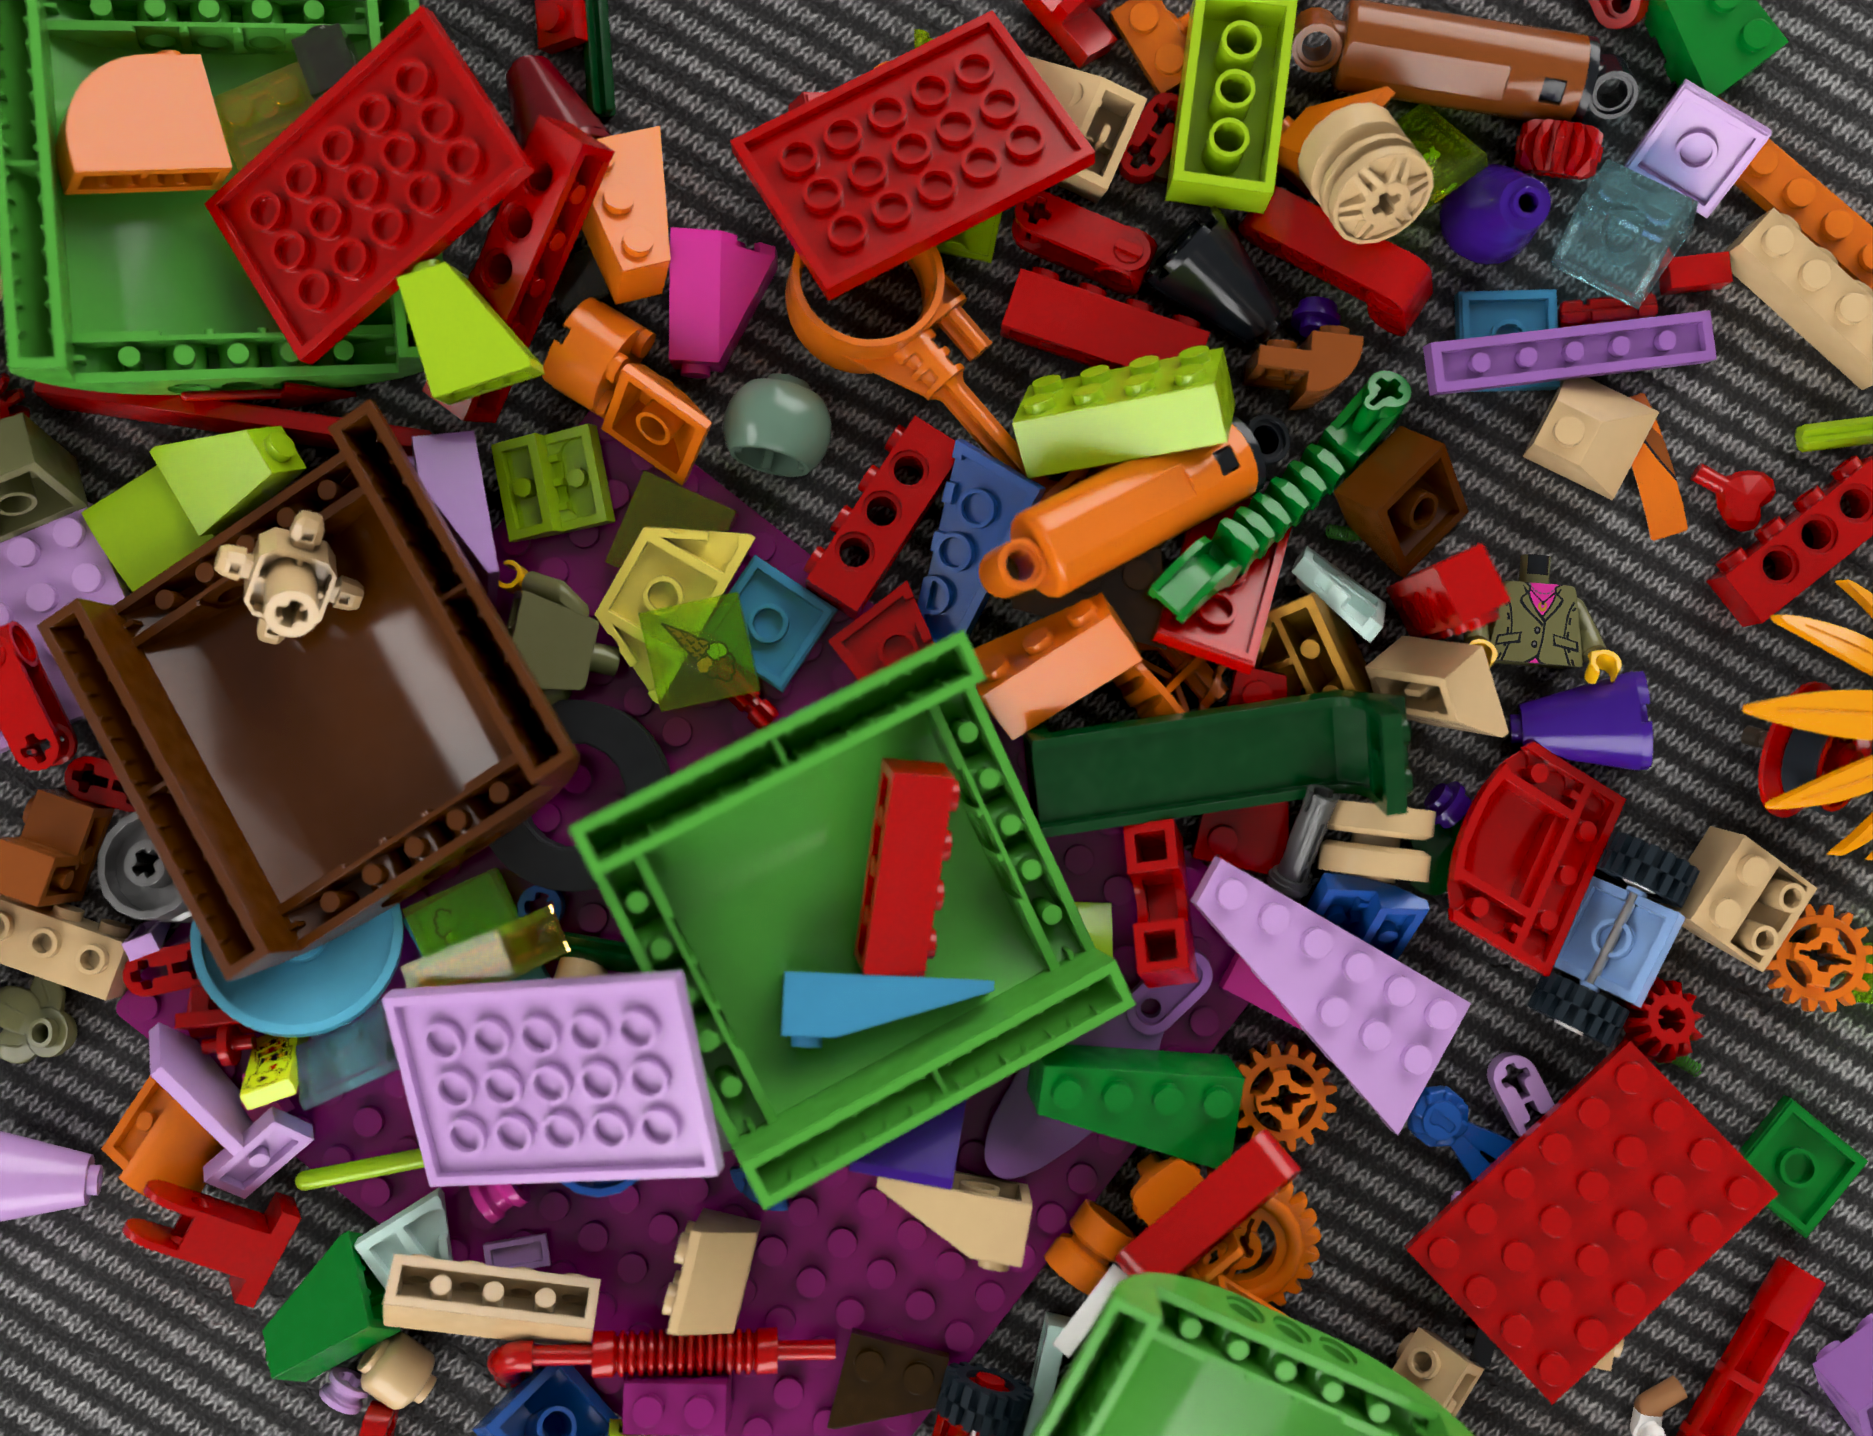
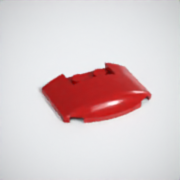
M1533 741L1521 746V751L1504 760L1492 772L1478 791L1463 818L1452 850L1448 871V919L1535 972L1549 977L1626 798Z

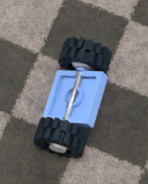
M1618 831L1612 833L1596 869L1605 876L1613 878L1612 880L1626 885L1627 888L1625 890L1595 876L1592 877L1553 968L1579 979V984L1553 972L1550 973L1549 977L1541 975L1527 1003L1528 1007L1554 1020L1558 1025L1581 1036L1585 1035L1610 1048L1613 1047L1630 1011L1600 995V990L1641 1008L1686 918L1680 912L1646 898H1654L1661 903L1682 908L1700 873L1697 867L1690 865L1684 859L1676 857L1675 854L1664 851L1652 843L1648 844L1640 838H1633L1626 833Z

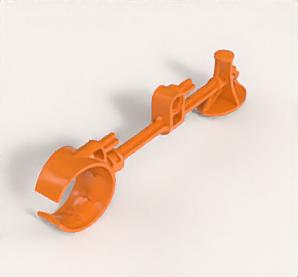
M937 246L907 260L916 275L921 290L922 311L914 326L908 330L883 339L855 338L840 333L824 323L811 309L803 294L801 279L805 264L795 251L786 283V309L795 334L812 355L837 370L853 374L875 373L925 397L927 401H941L986 453L1026 476L1016 441L966 385L963 379V371L965 370L963 364L958 363L954 365L948 358L951 353L950 349L947 346L940 348L934 342L937 336L934 331L940 327L969 362H972L974 359L976 360L992 345V341L962 308L967 301V297L945 273ZM1117 463L1073 470L1060 481L1049 480L1046 476L1030 479L1046 487L1040 500L1041 502L1085 480L1086 475H1095ZM1135 642L1139 651H1158L1172 667V674L1143 659L1112 679L1116 688L1121 690L1123 698L1128 705L1136 708L1140 719L1190 712L1180 685L1183 681L1199 699L1198 710L1208 709L1215 701L1225 695V692L1229 689L1222 681L1221 676L1227 667L1218 664L1213 671L1207 664L1206 659L1167 646V650H1163L1139 642ZM1151 672L1157 674L1165 680L1160 682ZM1173 690H1174V693H1175V695H1176V698H1177L1178 702H1177L1176 699L1171 695V692H1172Z

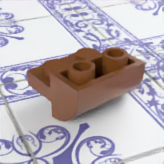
M1324 325L1319 327V331L1313 330L1298 349L1297 343L1294 341L1283 339L1268 340L1267 345H1259L1245 364L1242 385L1289 390L1288 410H1302L1315 406L1326 399L1353 372L1362 353L1364 336L1349 334L1350 329L1344 326Z

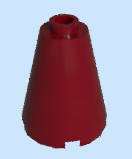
M524 55L513 62L506 73L505 80L515 138L523 151L527 144L528 135L534 128L539 115L572 123L595 139L612 136L548 58Z

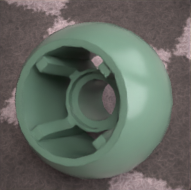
M773 373L768 375L767 378L752 379L738 389L729 401L724 413L723 432L725 444L730 455L739 463L768 474L799 477L807 475L815 469L826 455L831 442L832 423L825 401L817 393L810 390L807 382L788 374Z

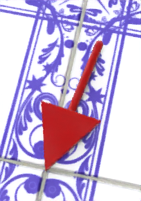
M285 382L282 389L184 391L180 397L183 401L278 399L275 408L285 409L356 397V392Z

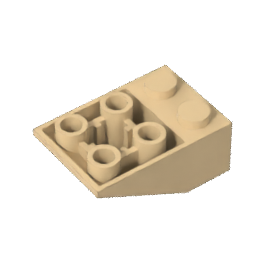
M1026 56L1095 150L1094 165L1056 185L1097 204L1111 184L1147 98L1104 77Z

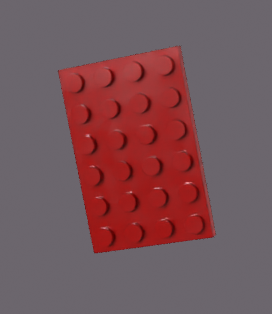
M420 5L209 198L204 205L299 361L313 365L400 289L397 277L412 273L414 266L419 262L436 258L536 169L434 13Z
M993 10L730 140L734 156L828 301L1095 164V150Z
M1624 1039L1407 1242L1404 1247L1553 1405L1779 1193L1631 1041Z

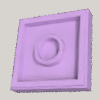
M1685 78L1625 161L1623 169L1708 218L1770 138L1772 130Z

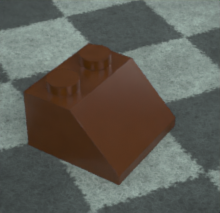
M1399 426L1334 491L1347 525L1397 575L1403 578L1469 512L1445 444L1403 426Z

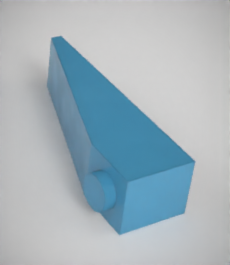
M785 971L783 972L780 1035L791 1036V1047L822 1048L823 1037H839L994 991V981Z

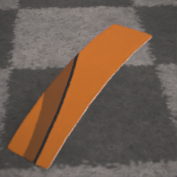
M1644 393L1629 397L1651 408ZM1655 420L1631 465L1646 515L1650 539L1653 541L1684 532L1688 529L1675 472L1657 420Z

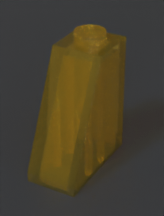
M551 904L400 966L406 982V988L506 982L571 950Z

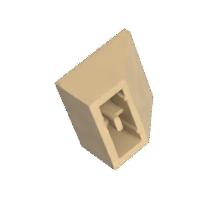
M1401 636L1365 666L1373 693L1405 696L1407 719L1425 725L1501 738L1509 733L1483 646Z
M1710 826L1688 860L1690 865L1697 867L1700 873L1683 907L1676 908L1669 904H1660L1685 916L1682 927L1695 936L1756 970L1764 972L1818 888L1746 835Z
M703 1208L696 1222L688 1220L685 1232L681 1233L674 1263L683 1265L682 1271L676 1270L673 1283L670 1282L662 1310V1314L671 1316L667 1333L673 1335L734 1333L741 1311L761 1221Z

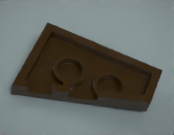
M1151 549L1062 597H1047L1035 588L1011 597L1012 609L1047 617L1081 600L1103 593L1133 636L1135 642L1167 650L1166 645L1153 641L1163 603L1157 598L1153 599L1148 595L1150 587L1163 574L1162 549ZM1009 558L1010 576L1018 580V566Z

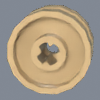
M1339 800L1331 815L1327 829L1352 832L1351 842L1328 839L1323 841L1317 853L1316 869L1348 873V875L1386 883H1395V879L1429 882L1431 856L1425 851L1400 848V840L1405 838L1426 841L1434 837L1436 811L1407 808L1408 813L1387 816L1375 804Z

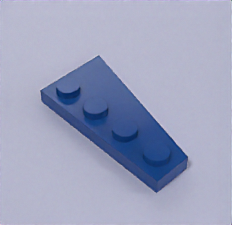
M956 439L952 454L955 461L950 481H946L941 501L944 503L939 529L934 531L930 551H933L928 576L923 578L917 603L934 643L959 630H964L969 639L991 596L981 584L979 577V564L983 556L990 550L1011 541L1010 526L1014 517L1019 512L1039 503L1046 490V487L1030 478L1027 479V476L964 439Z

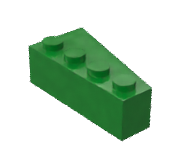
M1649 0V6L1645 14L1647 18L1643 21L1650 37H1656L1666 59V63L1663 66L1670 82H1676L1679 88L1686 78L1718 98L1763 65L1789 42L1757 0Z
M1065 1044L1030 1063L1026 1090L1039 1115L1217 1169L1233 1153L1245 1078L1228 1055Z

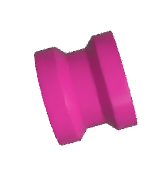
M526 1183L468 1185L470 1195L478 1210L485 1219L493 1224L502 1220L506 1215V1211L511 1207L521 1208L531 1201V1194Z

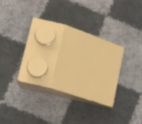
M955 1171L952 1190L878 1176L876 1187L966 1256L977 1259L980 1267L999 1272L1008 1271L1009 1265L1022 1268L1033 1207L1028 1184Z

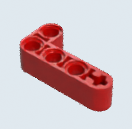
M1276 185L1274 187V194L1264 214L1248 212L1239 225L1240 233L1255 246L1366 302L1368 315L1371 320L1394 335L1405 336L1433 294L1432 271L1422 259L1387 240L1378 243L1356 244L1343 239L1321 207Z
M1265 1129L1248 1141L1130 1242L1114 1258V1261L1127 1277L1144 1273H1166L1186 1277V1272L1287 1186L1302 1171V1168L1270 1131Z

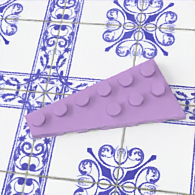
M1215 856L1190 901L1226 943L1233 947L1246 962L1260 982L1280 1001L1281 1006L1328 1060L1334 1063L1348 1079L1355 1091L1375 1110L1389 1130L1399 1135L1471 1003L1232 864Z

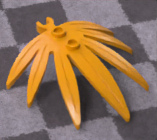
M1835 580V583L1851 596L1873 619V594L1851 580ZM1787 614L1770 616L1771 620L1777 625L1873 677L1872 639L1852 630L1815 619ZM1831 690L1801 693L1752 702L1742 707V711L1748 715L1792 728L1840 738L1873 740V690ZM1873 755L1857 760L1767 801L1765 808L1791 809L1818 806L1873 791ZM1873 812L1849 835L1830 849L1827 855L1843 856L1873 839ZM1873 851L1865 860H1873Z

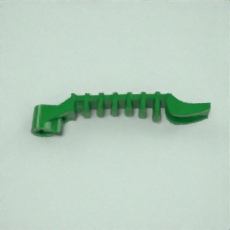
M1378 371L1374 373L1335 420L1325 428L1317 445L1313 443L1308 445L1300 461L1293 459L1288 464L1282 478L1275 476L1270 480L1265 493L1257 492L1252 497L1248 508L1240 506L1235 511L1232 519L1223 518L1212 540L1203 536L1193 543L1150 587L1148 595L1153 599L1157 598L1183 624L1214 594L1224 588H1229L1235 582L1237 576H1243L1257 558L1261 559L1265 556L1268 548L1274 542L1279 543L1291 526L1296 527L1301 522L1305 513L1310 509L1313 511L1317 508L1321 499L1327 493L1332 494L1339 482L1344 477L1350 476L1373 447L1394 429L1411 397V387L1407 380L1392 371Z

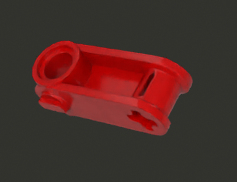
M1042 191L1016 204L1015 219L1011 233L1018 247L1099 282L1114 292L1132 295L1139 291L1158 249L1156 241L1149 234L1138 228L1118 223L1046 191ZM1040 203L1044 205L1043 210H1039ZM1034 219H1038L1037 224L1032 223ZM1027 233H1030V234H1031V238H1030V239H1028V238L1026 237V236H1027Z
M11 621L0 626V729L18 763L28 770L39 771L70 761L77 752L78 740L40 662L38 651L31 636L21 624ZM59 737H63L64 741L60 742ZM48 739L51 747L43 752L40 744H43ZM28 750H31V755L27 754Z

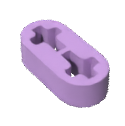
M1504 1052L1491 1060L1487 1069L1489 1085L1511 1128L1521 1137L1530 1128L1524 1125L1530 1121V1115L1524 1104L1529 1102L1530 1106L1541 1114L1549 1111L1555 1104L1536 1067L1529 1059L1517 1053ZM1509 1064L1517 1069H1523V1073L1517 1076L1523 1090L1520 1094H1518L1514 1086L1507 1082L1502 1083L1501 1079L1507 1076L1505 1067Z

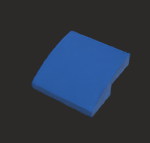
M1335 873L1323 874L1306 905V908L1396 960H1398L1430 910L1426 900L1396 886L1364 877Z

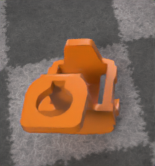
M1150 1153L1137 1163L1136 1166L1141 1178L1130 1192V1197L1133 1201L1132 1209L1139 1219H1143L1150 1226L1204 1180L1200 1174L1201 1170L1194 1162L1175 1156L1163 1160L1156 1153ZM1231 1233L1192 1267L1202 1280L1207 1283L1243 1255L1244 1250L1238 1238ZM1218 1248L1220 1250L1227 1248L1217 1261L1208 1264L1212 1258L1210 1255Z

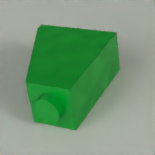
M347 1231L341 1234L262 1330L266 1348L265 1358L270 1369L271 1379L307 1382L401 1332L400 1327L384 1326L383 1301L386 1290L354 1247L357 1238L362 1236V1233Z

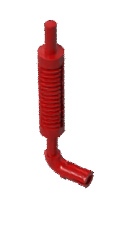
M777 1327L756 1328L754 1333L751 1328H746L744 1333L741 1328H737L735 1333L673 1335L669 1333L666 1335L663 1329H660L656 1335L653 1329L647 1335L644 1330H640L638 1335L635 1330H630L628 1336L625 1330H621L617 1336L614 1330L593 1331L592 1344L534 1345V1340L506 1343L491 1351L487 1359V1368L491 1375L494 1376L496 1383L502 1388H506V1383H510L511 1388L521 1384L526 1372L533 1371V1366L592 1365V1378H613L616 1372L619 1377H624L626 1372L629 1377H633L636 1372L639 1377H643L645 1372H647L649 1377H653L655 1371L659 1377H662L665 1371L668 1376H673L675 1370L678 1376H682L684 1371H686L688 1376H692L694 1371H696L698 1376H702L704 1370L707 1375H712L714 1370L717 1375H721L723 1370H725L727 1375H731L733 1370L736 1375H741L743 1369L746 1375H750L752 1370L756 1374H777L778 1361L835 1360L836 1342L835 1339L778 1340Z

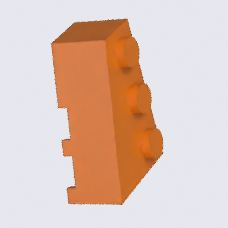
M660 126L598 138L596 140L615 152L581 229L615 305L662 294L671 257Z
M1103 593L1081 600L1070 607L973 649L986 677L985 680L976 684L978 694L1012 741L1143 660L1133 636Z

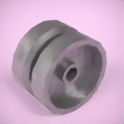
M136 811L121 818L106 834L98 853L97 878L103 896L118 912L135 919L158 920L168 923H192L193 918Z

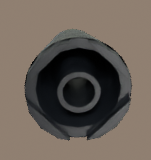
M1212 206L1205 211L1211 219L1203 226L1197 220H1194L1157 259V262L1163 267L1158 275L1155 276L1148 271L1145 281L1154 289L1243 343L1248 344L1254 339L1258 343H1262L1281 324V321L1277 318L1281 307L1224 214L1216 206Z

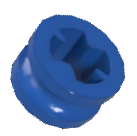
M537 885L526 889L520 895L517 903V913L521 921L527 927L535 930L547 929L559 923L566 911V899L561 891L550 890ZM541 893L549 896L546 902L553 901L554 911L545 914L543 920L534 917L538 912H531L529 905L530 901L539 899Z

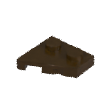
M852 1327L827 1428L835 1430L936 1408L949 1361V1352Z

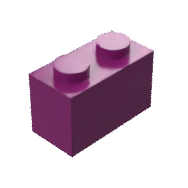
M675 1370L673 1376H668L665 1371L663 1376L659 1377L655 1371L653 1377H649L647 1372H645L643 1377H639L636 1372L633 1377L627 1375L623 1382L622 1435L726 1436L732 1417V1373L727 1375L725 1370H723L721 1375H717L714 1370L712 1375H707L704 1370L702 1376H698L696 1371H694L692 1376H688L686 1371H684L682 1376H678Z

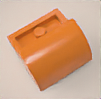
M149 1076L101 1148L104 1153L123 1169L118 1178L143 1196H145L143 1190L149 1180H163L201 1193L207 1184L204 1182L203 1166L224 1149L152 1076Z

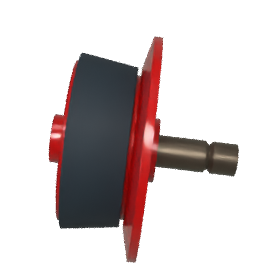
M1812 681L1803 684L1791 695L1831 691L1833 689L1825 683ZM1772 722L1769 731L1748 725L1743 730L1741 736L1743 744L1762 749L1758 772V787L1764 808L1767 801L1870 756L1873 740L1828 736ZM1851 799L1808 808L1822 815L1831 816L1846 807ZM1805 807L1765 809L1774 816L1787 818L1797 814Z

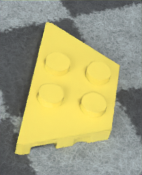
M646 526L642 529L596 610L595 616L607 634L611 635L618 644L619 652L628 665L634 668L648 689V695L657 704H660L689 655L662 625V622L700 636L755 541L756 537L752 534Z

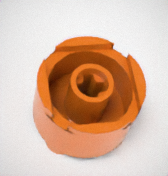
M589 297L573 310L563 324L570 329L563 344L554 339L544 362L543 369L545 375H542V377L554 389L605 419L622 369L627 363L641 364L642 359L652 348L656 334L605 302Z

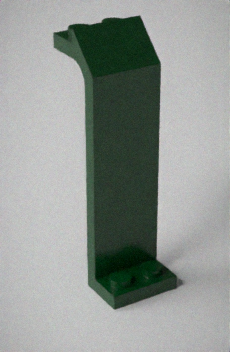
M1334 690L1048 732L1042 722L1022 735L1030 807L1045 838L1304 799L1306 789L1311 784L1328 787L1333 790V794H1356L1367 797L1385 815L1392 816L1408 813L1407 795L1413 791V779L1408 764V745L1411 737L1410 726L1406 717L1405 696Z

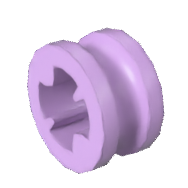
M334 1367L329 1374L331 1383H325L319 1391V1396L329 1407L348 1415L358 1414L363 1406L361 1399L367 1398L369 1394L361 1387V1374L345 1367Z

